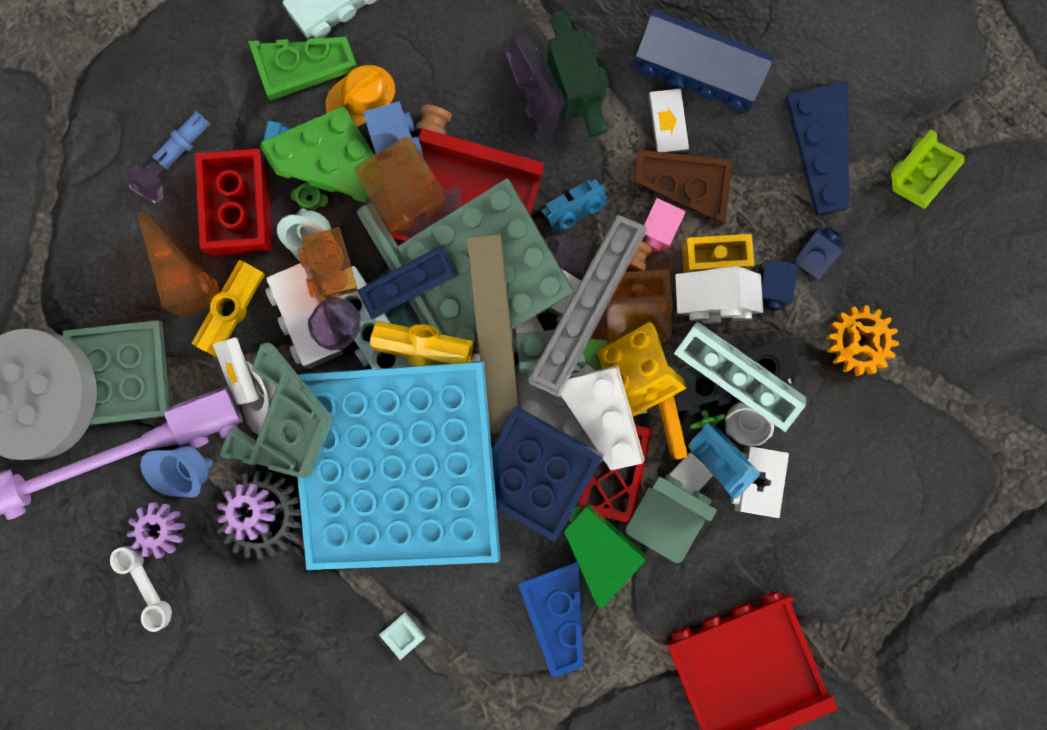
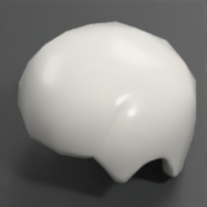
M742 401L735 403L725 418L726 434L733 437L737 443L748 447L762 445L772 437L775 425Z

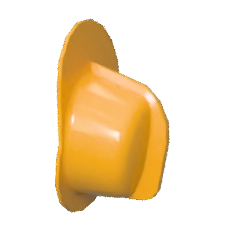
M364 65L354 68L328 92L325 101L326 112L329 113L344 106L356 126L359 127L366 123L364 111L388 105L392 102L395 95V83L391 75L378 66Z

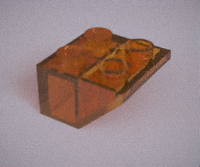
M669 269L624 273L604 311L607 345L648 322L655 326L660 342H671L673 300Z

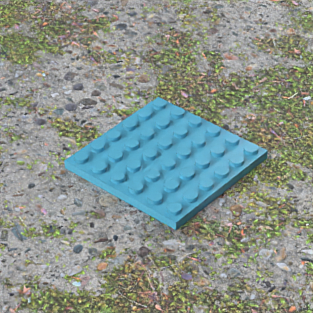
M484 361L298 374L334 418L312 475L305 478L298 477L306 570L496 563L500 561Z

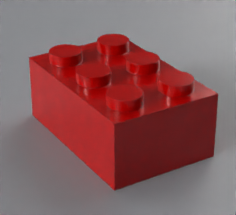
M260 149L195 153L200 249L209 256L273 252L268 160Z

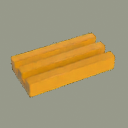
M673 395L658 403L670 458L677 460L688 456Z

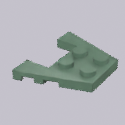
M263 343L260 345L251 370L277 387L257 441L238 428L228 431L220 456L227 459H240L242 463L250 465L259 464L267 466L269 470L300 478L309 477L312 475L334 418L271 343Z

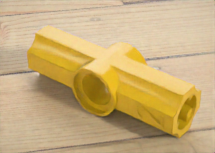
M239 260L222 291L212 299L210 312L191 344L217 357L213 344L229 339L236 325L245 318L247 313L246 307L265 274ZM233 301L235 304L234 312L229 316H224L222 312L223 306L227 302Z
M377 321L370 339V346L374 351L406 357L407 362L413 366L471 362L474 352L473 341L438 334V330L435 327L425 324L405 327Z

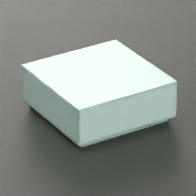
M406 612L379 634L400 660L426 638Z

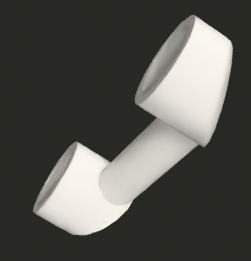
M131 546L118 548L110 556V565L119 574L130 572L148 605L141 614L142 625L151 632L165 628L171 620V607L167 602L160 600L143 569L144 558L142 553L138 549L134 550Z

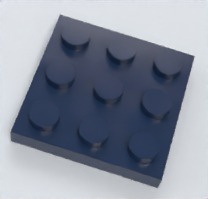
M516 406L492 449L497 509L556 542L604 454Z

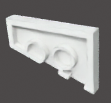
M619 366L569 377L560 395L598 452L604 454L602 458L610 470L642 464L645 459Z

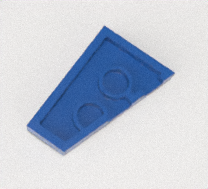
M575 561L518 583L552 678L583 667L579 564Z

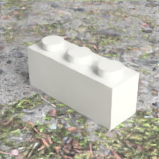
M303 263L266 278L270 286L265 289L272 306L278 305L282 315L278 317V322L285 335L290 334L294 345L290 347V351L297 364L302 363L303 367L311 369L344 354L309 270Z

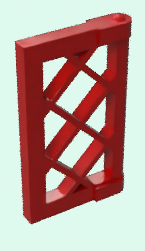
M635 425L638 436L642 437L640 445L646 460L653 429L647 426ZM645 460L642 464L635 465L632 483L628 487L617 470L619 469L611 470L597 480L593 474L579 499L578 506L582 509L588 503L591 487L596 485L605 502L598 506H591L605 518L628 524L635 511ZM615 473L624 490L608 499L598 482ZM627 492L629 497L626 511L615 510L610 502ZM606 504H608V506L610 507V509L604 508L603 506H605Z

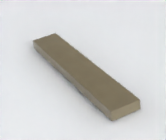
M502 234L467 237L480 362L484 361L490 434H498L502 432L513 409L516 406L519 407Z

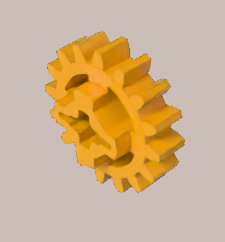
M855 306L848 309V315L844 312L838 314L839 322H833L829 325L835 332L826 336V340L833 342V346L828 348L827 352H836L837 357H835L833 363L844 362V372L854 368L856 376L863 375L865 369L869 375L877 372L876 366L880 369L888 366L885 359L895 358L896 355L890 349L898 346L899 342L892 340L891 335L896 334L898 330L888 328L887 325L892 319L889 317L882 320L880 318L882 310L878 309L870 314L869 306L861 307L860 312ZM856 320L867 321L872 325L863 326L860 321L856 322ZM843 334L845 335V346H843ZM862 335L866 338L863 342L864 346H860L858 343ZM854 355H861L864 360L868 359V361H858L852 357Z

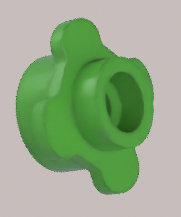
M309 182L300 185L291 192V199L298 203L300 210L304 208L307 211H314L328 204V197L322 194L319 188L308 185ZM309 195L312 196V200L310 201L307 200V196Z

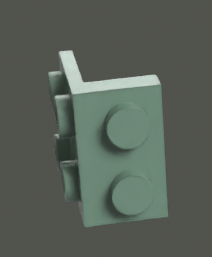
M666 474L664 479L660 476L654 477L630 522L627 524L625 531L630 537L669 560L680 563L686 556L705 520L711 522L717 510L709 506L712 502L710 498L697 491H694L693 495L681 489L683 486L682 482Z

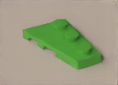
M347 37L311 38L307 42H289L288 39L276 40V43L248 41L270 101L348 74L352 69L357 68Z

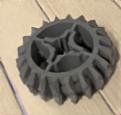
M255 471L253 479L249 473L242 474V483L246 491L250 484H256L257 488L268 489L277 495L280 502L275 503V507L267 510L273 509L268 513L275 516L284 511V521L279 532L273 537V521L264 520L269 527V531L262 533L258 530V535H262L264 542L250 540L247 536L243 540H236L235 530L223 540L224 544L236 541L232 550L234 553L240 552L245 546V558H251L256 551L257 558L264 559L266 549L269 555L274 557L278 555L277 545L282 550L289 548L285 537L293 541L298 538V535L291 529L292 527L302 528V522L295 521V516H301V509L295 510L294 504L300 503V497L291 499L290 495L296 490L294 485L287 487L285 490L283 489L287 482L285 477H280L274 483V472H268L265 479L262 471ZM236 479L230 482L234 490L233 493H235L236 485L242 484ZM223 489V491H222L221 493H222V495L224 496V493H225L226 491H231V490ZM217 501L216 506H218L219 503H228V504H229V502H228V501H227V502H226V501ZM248 505L244 512L246 515L243 517L244 520L253 515V510H248L250 505ZM224 511V513L216 514L214 517L215 520H218V517L226 515V511ZM224 522L223 526H219L217 532H224L229 522Z

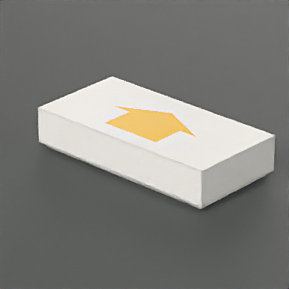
M681 88L650 92L649 102L656 152L673 154L688 152L689 145Z
M234 337L214 343L216 355L235 405L257 400L259 396L238 339Z

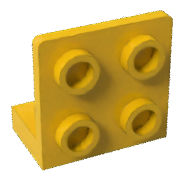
M651 322L644 324L597 352L602 369L619 366L633 417L687 389L683 377L668 366L656 328Z

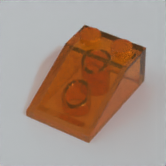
M145 212L138 213L162 308L181 317L210 309L212 299L220 293L216 280L210 277L164 225Z

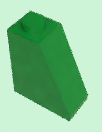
M586 503L582 509L578 505L575 506L567 521L568 524L564 532L596 605L602 609L646 561V557L639 548L591 505Z

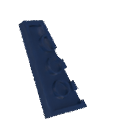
M848 81L788 94L785 101L815 216L846 210L849 208Z

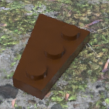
M638 150L634 183L725 224L733 160Z

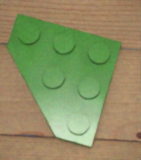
M344 106L261 142L260 148L275 173L279 176L290 178V176L309 182L308 185L332 193L335 190L351 195L352 199L361 202L369 201L387 192L379 161Z

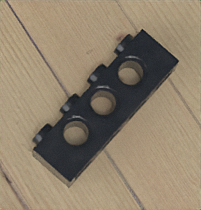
M791 337L742 351V353L757 363L759 361L767 362L771 369L770 372L788 385L795 383V376L803 374ZM694 367L676 371L683 377L687 388L674 395L677 412L683 411L685 417L704 411L703 404L714 401L715 407L734 402L732 394ZM698 379L706 380L709 383L710 392L707 396H701L696 392L695 384Z

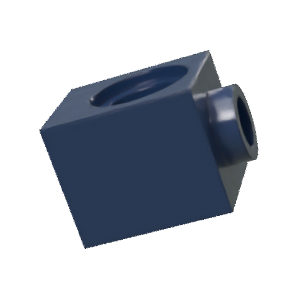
M767 259L760 264L758 274H761L763 308L782 310V307H786L793 302L798 264Z

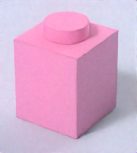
M657 198L644 224L647 227V232L642 241L650 245L654 252H660V249L666 252L686 211Z

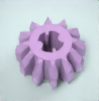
M243 484L236 485L235 493L231 491L224 493L229 504L219 503L217 506L218 509L226 511V515L218 517V522L228 521L229 524L224 532L231 534L236 530V540H243L246 534L250 540L257 539L258 530L262 533L269 531V527L264 520H275V515L267 513V509L275 507V502L265 503L264 500L268 497L269 492L262 490L257 494L258 488L256 484H250L247 491ZM250 505L248 510L252 509L253 515L244 520L243 517L246 515H241V508Z
M156 502L149 503L147 509L144 507L138 508L136 510L138 518H130L128 521L130 525L135 527V530L127 532L126 535L127 537H136L137 539L131 548L135 550L142 547L143 557H149L153 553L155 558H162L165 551L168 553L175 552L176 548L173 542L179 543L184 539L182 535L177 534V530L184 529L186 525L184 523L176 524L175 522L181 513L179 511L170 513L169 504H162L159 508ZM159 524L161 530L157 531V533H160V535L153 536L152 530H155V528L152 526Z

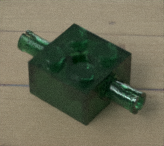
M567 11L557 12L549 17V22L552 25L556 38L548 40L547 66L566 120L583 115L589 137L600 136L608 131L601 112L604 97L607 96L606 87L609 86L607 73L604 67L599 68L595 57H598L599 53L594 38H588L585 28L573 31Z

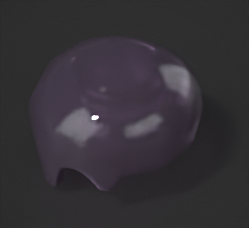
M340 297L324 299L323 302L315 307L307 322L311 338L320 347L330 351L346 348L356 338L362 324L360 313L350 301Z

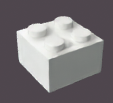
M740 266L675 274L677 313L689 316L690 321H702V324L721 323V318L745 321L751 320L752 314L763 313L761 274Z

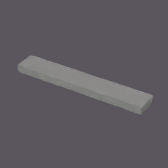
M617 214L528 379L530 384L557 397L560 396L647 232L646 226Z

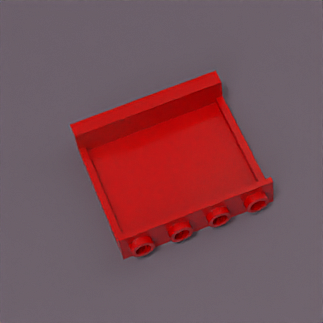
M422 128L419 142L423 156H419L418 159L420 164L426 162L432 180L426 182L429 195L403 202L394 231L390 233L399 246L507 178L511 181L531 216L544 172V163Z
M780 591L770 592L761 597L763 602L750 606V603L738 605L731 609V615L721 619L719 615L706 618L701 621V627L691 631L689 627L679 629L671 633L672 639L665 641L701 730H790L838 710L834 697L825 688L790 603L793 601L792 596L786 593L781 594Z

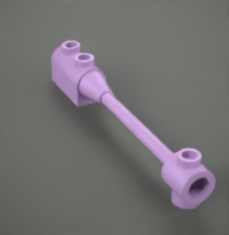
M226 385L171 406L164 412L167 420L166 423L149 430L140 438L27 481L19 474L13 475L11 469L0 472V515L4 514L7 520L16 518L26 512L24 506L31 502L30 493L139 451L178 444L182 446L187 443L195 449L209 442L207 436L219 432L221 438L226 437L229 430L238 428L237 424L243 422L239 404L235 405L229 387Z

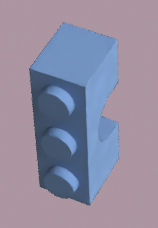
M400 101L364 111L363 114L376 155L385 152L397 153L394 157L379 162L391 205L429 195L426 182L432 180L427 163L420 164L418 159L419 156H423L418 137L412 138L410 132L415 131L410 112L403 113Z

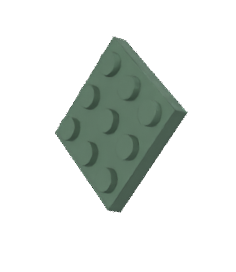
M162 321L63 331V336L74 342L86 355L95 375L97 399L95 411L89 425L165 417L164 412L170 408Z

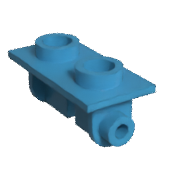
M596 179L591 182L586 180L569 191L573 198L572 201L569 202L563 194L544 204L545 208L541 210L544 219L549 221L554 235L562 230L571 228L577 221L590 214L597 213L608 204L602 184L599 185Z

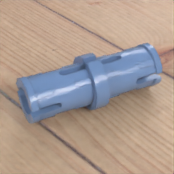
M195 110L194 114L177 131L174 129L170 133L172 137L152 157L168 170L185 150L190 151L193 148L192 143L211 124Z

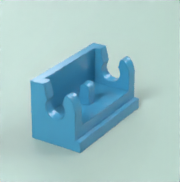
M709 423L703 426V429L688 445L692 453L699 458L734 499H737L761 475L719 428Z

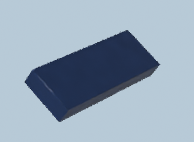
M441 245L357 291L370 318L376 319L458 276V273L445 246Z

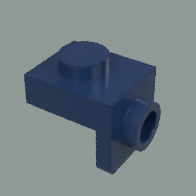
M818 225L814 230V234L797 254L793 262L820 280L843 251L844 242L841 240L842 235L829 226L823 228Z

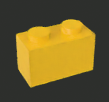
M752 234L687 238L682 244L684 273L740 266L747 270L754 267Z

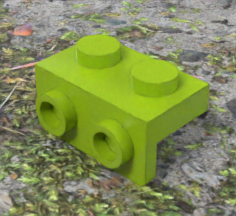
M930 130L924 138L920 137L915 141L911 153L904 161L900 160L894 166L891 172L893 191L925 209L962 166L964 155L937 142V132Z

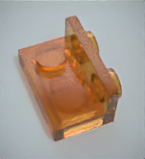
M340 227L301 236L303 248H299L297 251L302 268L309 267L312 277L306 279L310 297H317L319 305L322 306L326 304V299L356 292L357 284Z

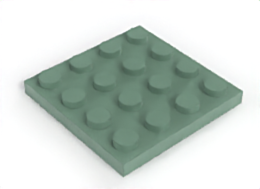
M508 178L397 246L406 263L441 245L445 246L458 276L424 293L447 335L473 341V353L479 350L467 237L502 234L511 330L575 293Z

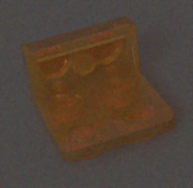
M409 137L400 139L355 167L356 176L391 232L396 229L398 231L407 229L415 222L414 218L424 212L427 215L435 212L443 205L442 201L446 200L442 187Z

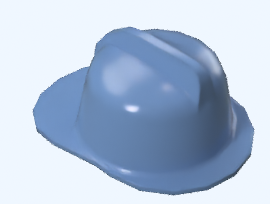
M184 446L174 450L149 451L142 457L140 466L145 480L157 492L167 496L192 498L200 494L201 485L207 480L208 469L212 466L213 461L212 459L202 457L196 449Z

